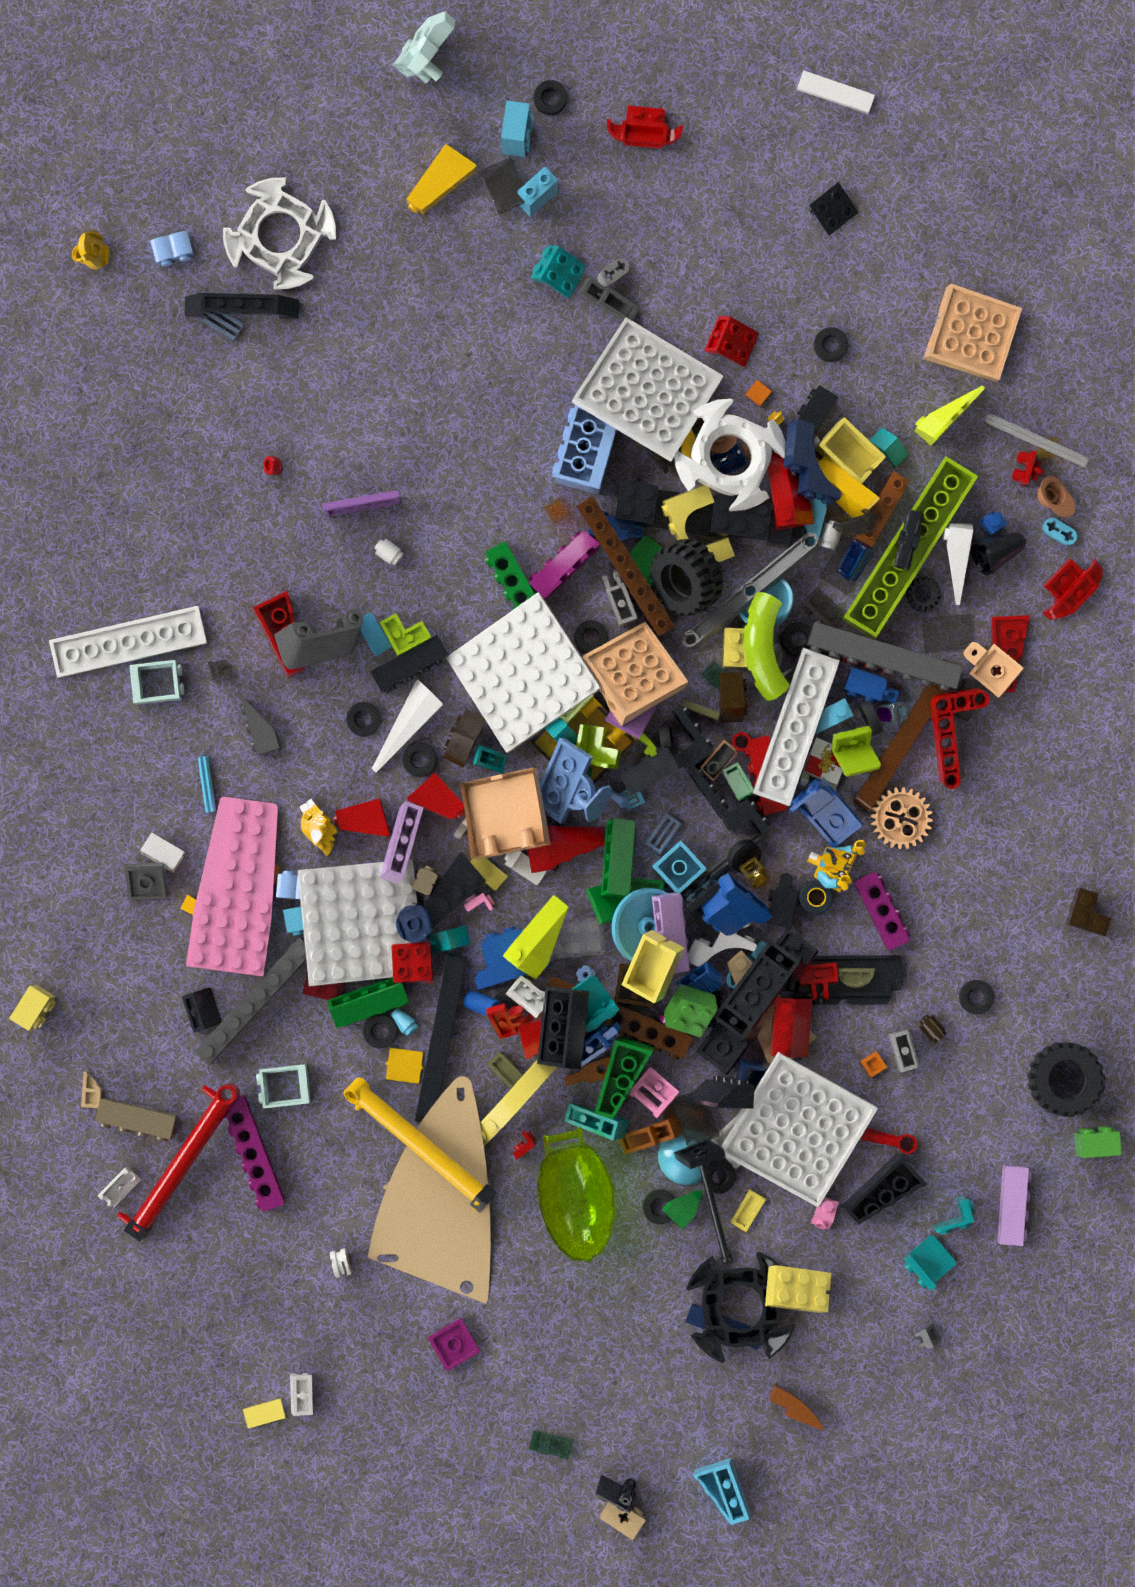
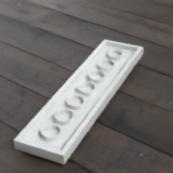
M199 606L49 640L57 678L208 644Z
M805 648L802 649L753 794L790 806L839 660Z

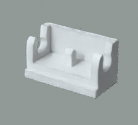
M153 833L150 834L140 850L142 855L156 863L163 862L164 868L175 873L185 853Z
M127 1166L98 1194V1197L101 1200L104 1199L109 1207H115L141 1179Z
M291 1373L292 1415H313L312 1375L308 1373L301 1375Z

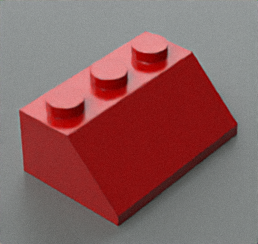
M777 997L775 999L772 1009L769 1049L771 1056H776L780 1052L787 1057H808L812 999Z

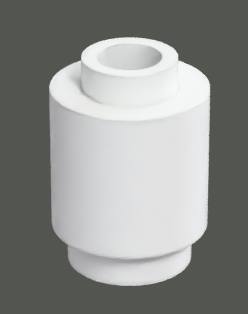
M829 520V523H824L820 537L821 547L835 550L843 530L842 527H839L840 523Z
M388 539L380 540L374 548L377 550L375 552L377 556L394 566L398 564L404 555L401 549Z

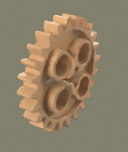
M897 787L894 788V794L887 790V797L881 794L880 798L882 801L877 800L876 804L878 807L872 808L876 813L870 815L871 818L875 819L870 825H876L877 827L873 830V833H880L877 839L883 837L884 845L890 842V848H893L897 844L899 850L902 844H904L906 849H909V843L915 847V840L923 842L921 835L928 836L925 829H931L927 822L933 821V819L928 818L932 811L926 810L930 804H923L926 798L919 799V792L912 795L913 789L906 793L905 787H902L901 792L898 791ZM892 801H897L900 804V809L897 812L891 809ZM911 807H915L918 810L916 818L909 815ZM887 811L897 816L903 813L904 818L916 821L918 824L914 825L907 821L899 823L898 818L888 816L885 812ZM886 819H891L894 822V827L891 830L887 829L884 825ZM905 825L912 828L910 836L904 835L902 831Z

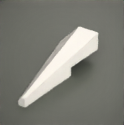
M419 680L415 682L372 767L376 773L444 706Z

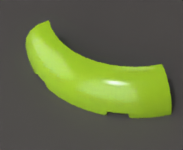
M757 592L748 609V622L744 627V653L748 670L752 672L756 681L754 682L761 695L767 701L781 696L790 686L778 667L773 647L774 625L783 603L770 594Z

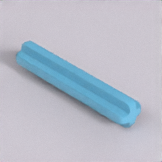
M202 756L198 758L204 805L205 811L211 813L216 811L210 763L207 756Z

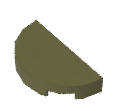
M837 968L838 978L847 987H864L873 978L875 968Z

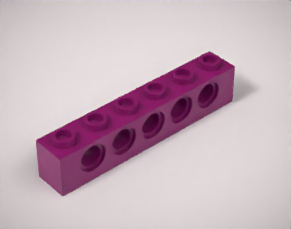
M241 1095L234 1102L224 1119L227 1118L229 1122L227 1129L230 1136L235 1138L236 1144H234L236 1153L238 1155L241 1154L243 1162H241L244 1173L248 1172L250 1178L248 1180L251 1191L256 1193L255 1203L257 1208L265 1212L285 1204L286 1200L246 1095ZM236 1112H239L243 1115V1121L241 1123H238L234 1120V1114ZM243 1130L250 1133L248 1141H244L240 1136ZM250 1148L255 1149L257 1152L255 1159L248 1157L247 1152ZM255 1167L263 1168L264 1175L262 1177L255 1175ZM262 1185H268L271 1188L269 1195L262 1193Z

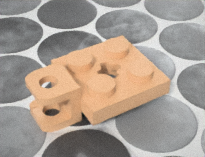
M972 642L963 653L965 658L975 665L969 674L999 698L1024 670L1020 664L995 644L987 651L980 644ZM977 650V654L972 656V652ZM1000 666L1001 675L993 676L994 671L992 668Z

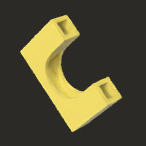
M701 485L662 501L663 506L661 508L665 517L668 516L670 524H668L669 530L672 535L675 534L677 541L688 539L685 532L687 517L694 510L714 503L709 487ZM722 538L705 545L708 547L709 552H713L716 561L721 562L735 556L728 538Z

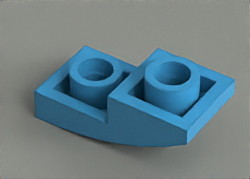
M370 612L364 615L360 634L366 640L374 656H378L392 647L373 615Z

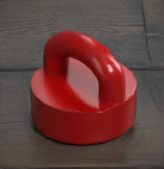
M267 456L263 462L264 472L267 475L281 474L283 470L281 460L276 456Z

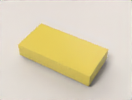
M487 858L472 859L470 861L487 880L485 883L495 891L508 877Z
M749 1189L730 1223L747 1232L766 1199Z
M281 1398L243 1409L248 1429L286 1418Z

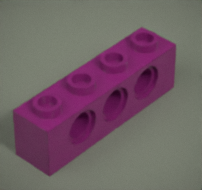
M875 871L854 881L853 883L887 951L910 941L908 938L911 936L906 925L902 926L899 920L902 916L897 908H893L891 904L893 898L889 891L885 892L883 887L885 882L881 874H877ZM873 887L879 890V896L876 899L872 898L869 893ZM881 905H885L888 908L885 916H881L878 912V908ZM890 922L896 925L894 933L887 931V925Z

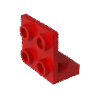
M718 316L704 351L709 354L722 355L737 365L745 367L759 333L731 316Z
M430 942L391 945L394 983L425 981L426 984H434Z

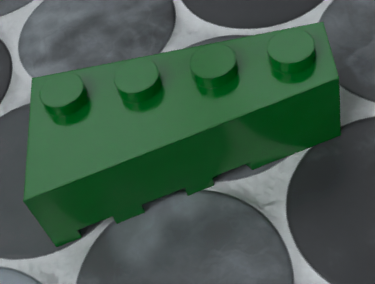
M617 1037L594 1114L610 1119L615 1117L655 1047Z

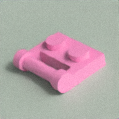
M650 1067L628 1094L631 1097H636L658 1119L680 1092ZM645 1087L662 1104L659 1107L640 1092V1089Z

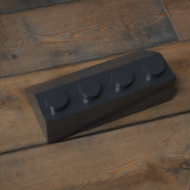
M545 986L537 1064L581 1069L589 991Z
M713 1076V1079H706L687 1098V1102L716 1108L753 1109L755 1085L748 1084V1080Z

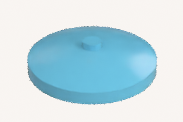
M654 888L638 889L628 894L616 908L612 920V936L618 951L629 961H632L643 934L651 930L656 932L652 896L668 894L667 892Z

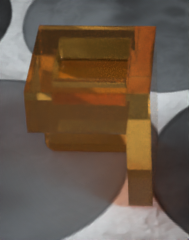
M560 498L548 506L547 504L543 506L553 525L570 515L569 510L565 508Z

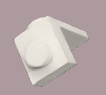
M521 851L508 853L504 858L506 860L505 865L535 885L539 884L547 872L531 873L529 857Z

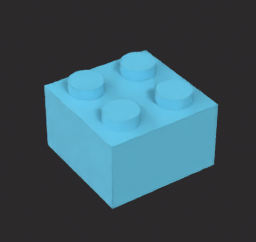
M681 840L652 866L677 894H680L707 869Z

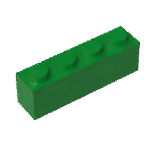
M612 818L606 822L601 896L622 900L632 892L631 876L634 871L632 858L635 854V847L633 845L637 832L635 821Z
M393 977L329 999L327 1002L335 1026L340 1028L359 1020H366L376 1014H383L387 1010L402 1007L409 1003V998L404 984L394 983Z

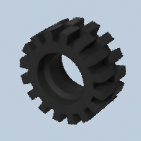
M928 576L914 579L906 590L907 603L911 605L912 609H916L919 612L932 610L940 602L942 596L940 592L941 587L938 586L939 583L935 582L933 578H928ZM920 587H926L930 590L931 597L928 601H920L917 598L916 592Z

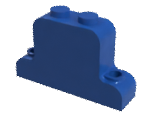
M729 873L720 878L718 882L721 887L719 892L701 905L704 912L702 918L706 924H711L718 933L722 932L726 936L733 935L751 921L762 924L772 918L766 903Z
M513 926L504 929L505 933L498 935L497 932L486 935L487 939L482 941L481 949L487 969L477 972L478 975L475 982L478 990L527 975L503 957L504 953L523 930L516 929ZM549 962L545 969L552 967L551 962Z

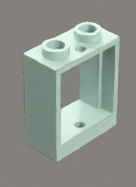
M170 660L129 665L134 704L182 700L181 695H184V685L180 683L179 676H182V666L178 664V661ZM172 667L175 694L143 698L141 671Z
M307 1064L260 1069L259 1073L256 1074L257 1085H261V1093L258 1094L259 1104H263V1108L311 1102ZM298 1070L301 1098L269 1102L266 1074Z

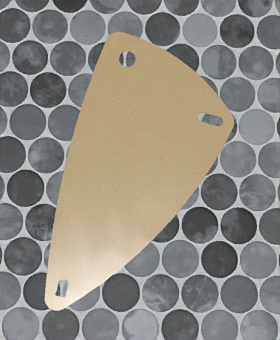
M460 1076L451 1083L431 1107L417 1130L485 1186L488 1184L486 1159L473 1087L469 1078ZM457 1088H464L465 1098L463 1101L457 1099ZM406 1146L382 1199L371 1238L368 1258L379 1262L377 1260L379 1255L396 1254L398 1261L380 1263L486 1304L488 1301L490 1278V1205L488 1204L481 1213L474 1211L470 1205L472 1201ZM463 1281H470L473 1284V1291L471 1293L465 1294L460 1290V1285Z

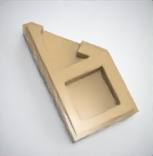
M84 1071L81 1107L98 1108L100 1098H102V1088L87 1071Z

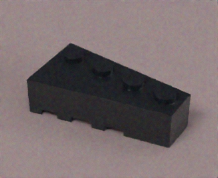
M462 852L456 857L423 905L432 916L433 928L487 881Z
M896 1153L841 1207L858 1224H861L884 1208L892 1206L896 1201L909 1196L913 1191L928 1184Z

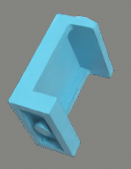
M543 167L517 191L521 197L517 202L518 205L529 217L534 215L558 193V180L546 167Z

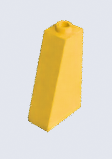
M445 144L407 197L408 208L416 214L418 212L424 214L476 173L477 165Z
M824 456L821 460L817 458L825 477L834 487L841 491L840 499L835 502L855 522L880 499L828 457Z

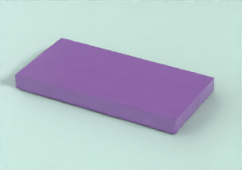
M398 490L323 503L322 507L326 516L329 517L401 504V498Z

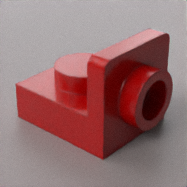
M524 1129L521 1132L527 1142L521 1141L513 1147L516 1151L512 1154L516 1159H519L536 1146L534 1143L536 1138L531 1131L526 1132Z

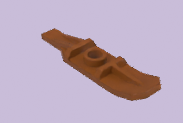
M611 1056L585 1064L580 1071L565 1076L566 1086L581 1081L593 1083L604 1079ZM600 1065L605 1066L604 1072L598 1071Z

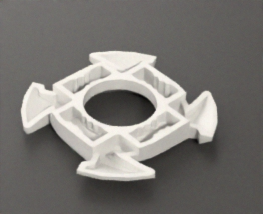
M269 178L247 187V193L260 197V199H257L250 206L237 232H232L231 228H223L225 250L233 267H238L244 252L253 263L278 276V280L273 285L274 290L291 289L311 281L314 278L313 275L301 272L299 269L308 262L322 237H328L329 241L336 240V225L326 200L321 201L316 216L313 210L305 203L282 191L286 187V178ZM275 213H285L292 216L300 226V238L297 244L291 250L284 253L268 251L259 241L258 232L261 223L266 217Z
M721 399L704 404L693 411L697 418L704 420V423L694 442L690 458L677 451L674 456L675 466L680 480L688 491L695 487V482L697 481L722 494L729 496L738 495L734 503L729 507V511L747 510L758 506L769 498L766 491L760 490L759 485L770 463L772 450L784 459L786 441L774 419L767 423V428H763L739 416L724 414L733 403V399ZM723 436H736L742 439L748 445L751 452V463L748 469L736 476L720 473L713 466L710 459V449L714 441Z

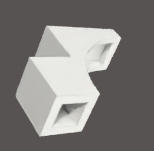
M719 932L712 948L709 947L710 942L699 938V940L694 939L687 954L690 957V963L699 967L714 954L724 949L744 948L754 952L757 945L754 944L755 939L747 935L741 937L736 932L733 935L726 936Z

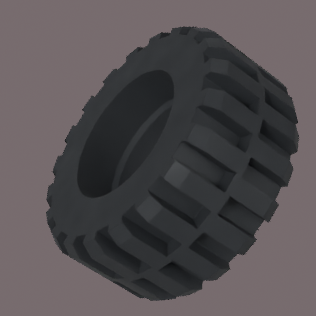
M680 539L661 549L653 557L650 570H652L650 572V579L653 581L651 585L656 591L657 598H660L662 600L661 603L664 606H668L670 611L677 612V614L682 616H692L716 603L721 596L724 582L722 581L723 573L720 571L719 561L715 560L713 552H709L707 546L700 545L701 542L692 541V539ZM682 569H683V570L686 572V574L688 575V577H689V579H690V582H691V586L688 584V582H687L686 579L684 578L683 573H682Z
M1057 1042L1051 1046L1044 1047L1042 1052H1038L1034 1056L1035 1060L1030 1063L1029 1067L1031 1069L1030 1073L1028 1072L1027 1078H1029V1090H1031L1032 1097L1038 1102L1039 1106L1055 1115L1074 1117V1115L1084 1114L1086 1110H1091L1094 1107L1093 1104L1096 1101L1099 1102L1101 1098L1099 1095L1101 1091L1104 1092L1105 1088L1103 1086L1105 1074L1102 1073L1103 1066L1098 1062V1057L1092 1054L1088 1048L1070 1042ZM1062 1061H1071L1077 1064L1083 1072V1085L1080 1091L1072 1097H1060L1049 1086L1050 1071L1057 1063Z

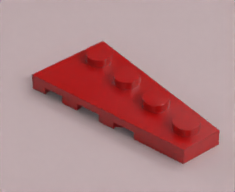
M1030 615L991 617L992 645L995 644L1020 664ZM1000 666L998 668L993 667L994 676L1001 675ZM1018 677L1004 693L1015 692Z

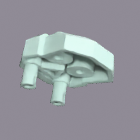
M446 11L428 17L417 30L413 40L409 39L402 48V53L393 63V66L406 77L416 75L424 83H427L431 78L437 81L443 74V71L430 61L454 29L456 20Z

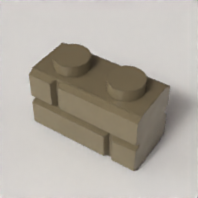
M425 866V869L420 868L416 876L418 879H415L412 886L413 890L428 896L431 895L435 888L434 885L437 884L439 879L438 874H436L437 870L429 866Z

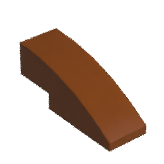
M676 1116L626 1133L624 1138L619 1140L624 1154H629L674 1139L682 1135V1131Z
M776 1384L773 1385L769 1401L785 1407V1416L822 1430L821 1422L803 1401L788 1390Z

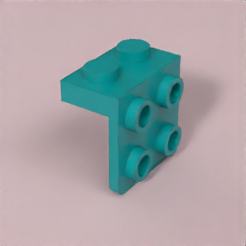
M548 245L542 252L541 260L533 268V274L530 278L536 282L546 283L562 296L569 298L586 270V265L560 246Z
M590 975L572 988L589 991L585 1027L587 1032L597 1029L603 1021L614 1017L617 1011H619L616 1003L595 975Z
M964 1196L956 1197L961 1217L932 1225L933 1230L944 1235L952 1232V1228L959 1227V1229L970 1227V1223L974 1222L972 1213L975 1212L972 1201Z
M929 1235L903 1258L906 1262L905 1268L911 1275L915 1272L919 1277L916 1281L923 1289L927 1287L930 1291L936 1287L935 1282L956 1265V1261L934 1235Z

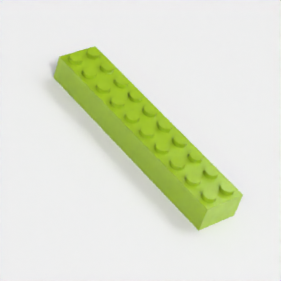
M947 456L944 457L911 509L923 513L924 517L919 532V543L916 551H914L909 571L893 567L898 549L897 541L901 529L903 530L904 526L903 522L842 618L844 622L873 640L877 638L978 477L976 474Z

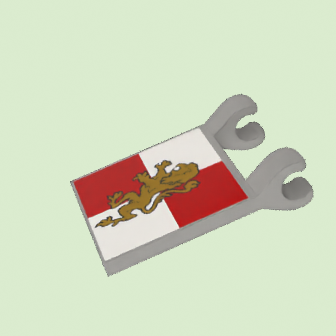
M818 737L814 738L799 777L798 786H806L809 776L819 780L824 777L836 791L843 771L831 750L832 743Z

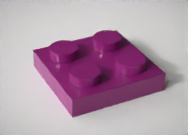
M461 1317L427 1337L446 1371L480 1352L478 1345Z

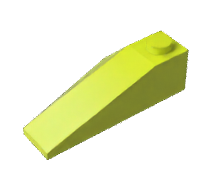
M982 385L930 413L926 418L922 416L915 423L917 427L914 431L932 446L984 391L985 387Z
M553 895L516 938L503 957L524 973L537 979L550 962L551 954L556 945L569 906Z

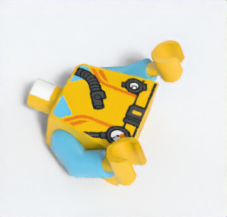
M858 840L854 843V846L826 847L822 856L811 852L807 862L818 866L814 877L820 881L824 888H833L838 892L841 889L845 891L849 888L848 884H852L848 874L855 860V853L863 855L866 844L864 840Z

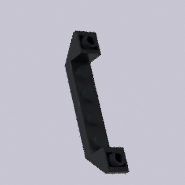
M198 293L185 297V316L204 317V313L278 315L280 319H299V299L274 294Z

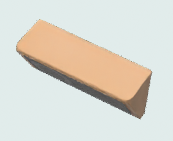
M723 740L700 768L709 779L714 781L738 752L728 742Z

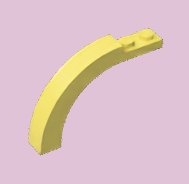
M537 1060L532 1064L509 1092L480 1122L484 1147L516 1114L556 1067L537 1064Z

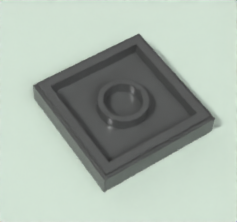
M163 862L125 864L128 900L167 899Z

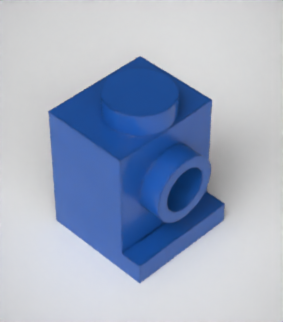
M994 511L978 521L988 537L1007 525L1001 513H995Z

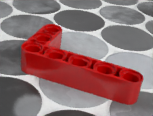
M979 688L937 694L931 699L930 705L939 780L949 789L957 788L961 781L953 713L986 707L990 700L989 695ZM982 694L981 701L976 703V696ZM963 697V703L957 706V699ZM944 700L945 705L938 709V702ZM947 719V724L944 727H940L941 720ZM949 737V743L946 746H942L943 739ZM951 756V762L945 765V758ZM953 775L952 782L946 783L947 777Z

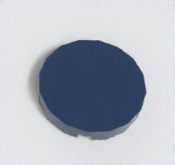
M417 904L404 907L400 910L398 918H396L397 932L402 939L410 943L423 942L430 936L433 930V919L430 912L425 907Z

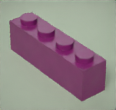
M586 531L575 533L570 540L572 542L568 546L563 545L556 552L558 555L554 559L549 558L543 564L544 569L541 572L536 571L530 576V587L536 593L539 592L545 601L600 549V543Z

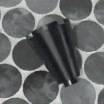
M1014 532L973 540L972 543L974 545L971 546L972 558L976 566L980 563L983 569L980 570L982 574L986 576L991 575L1025 549L1026 539L1022 534Z

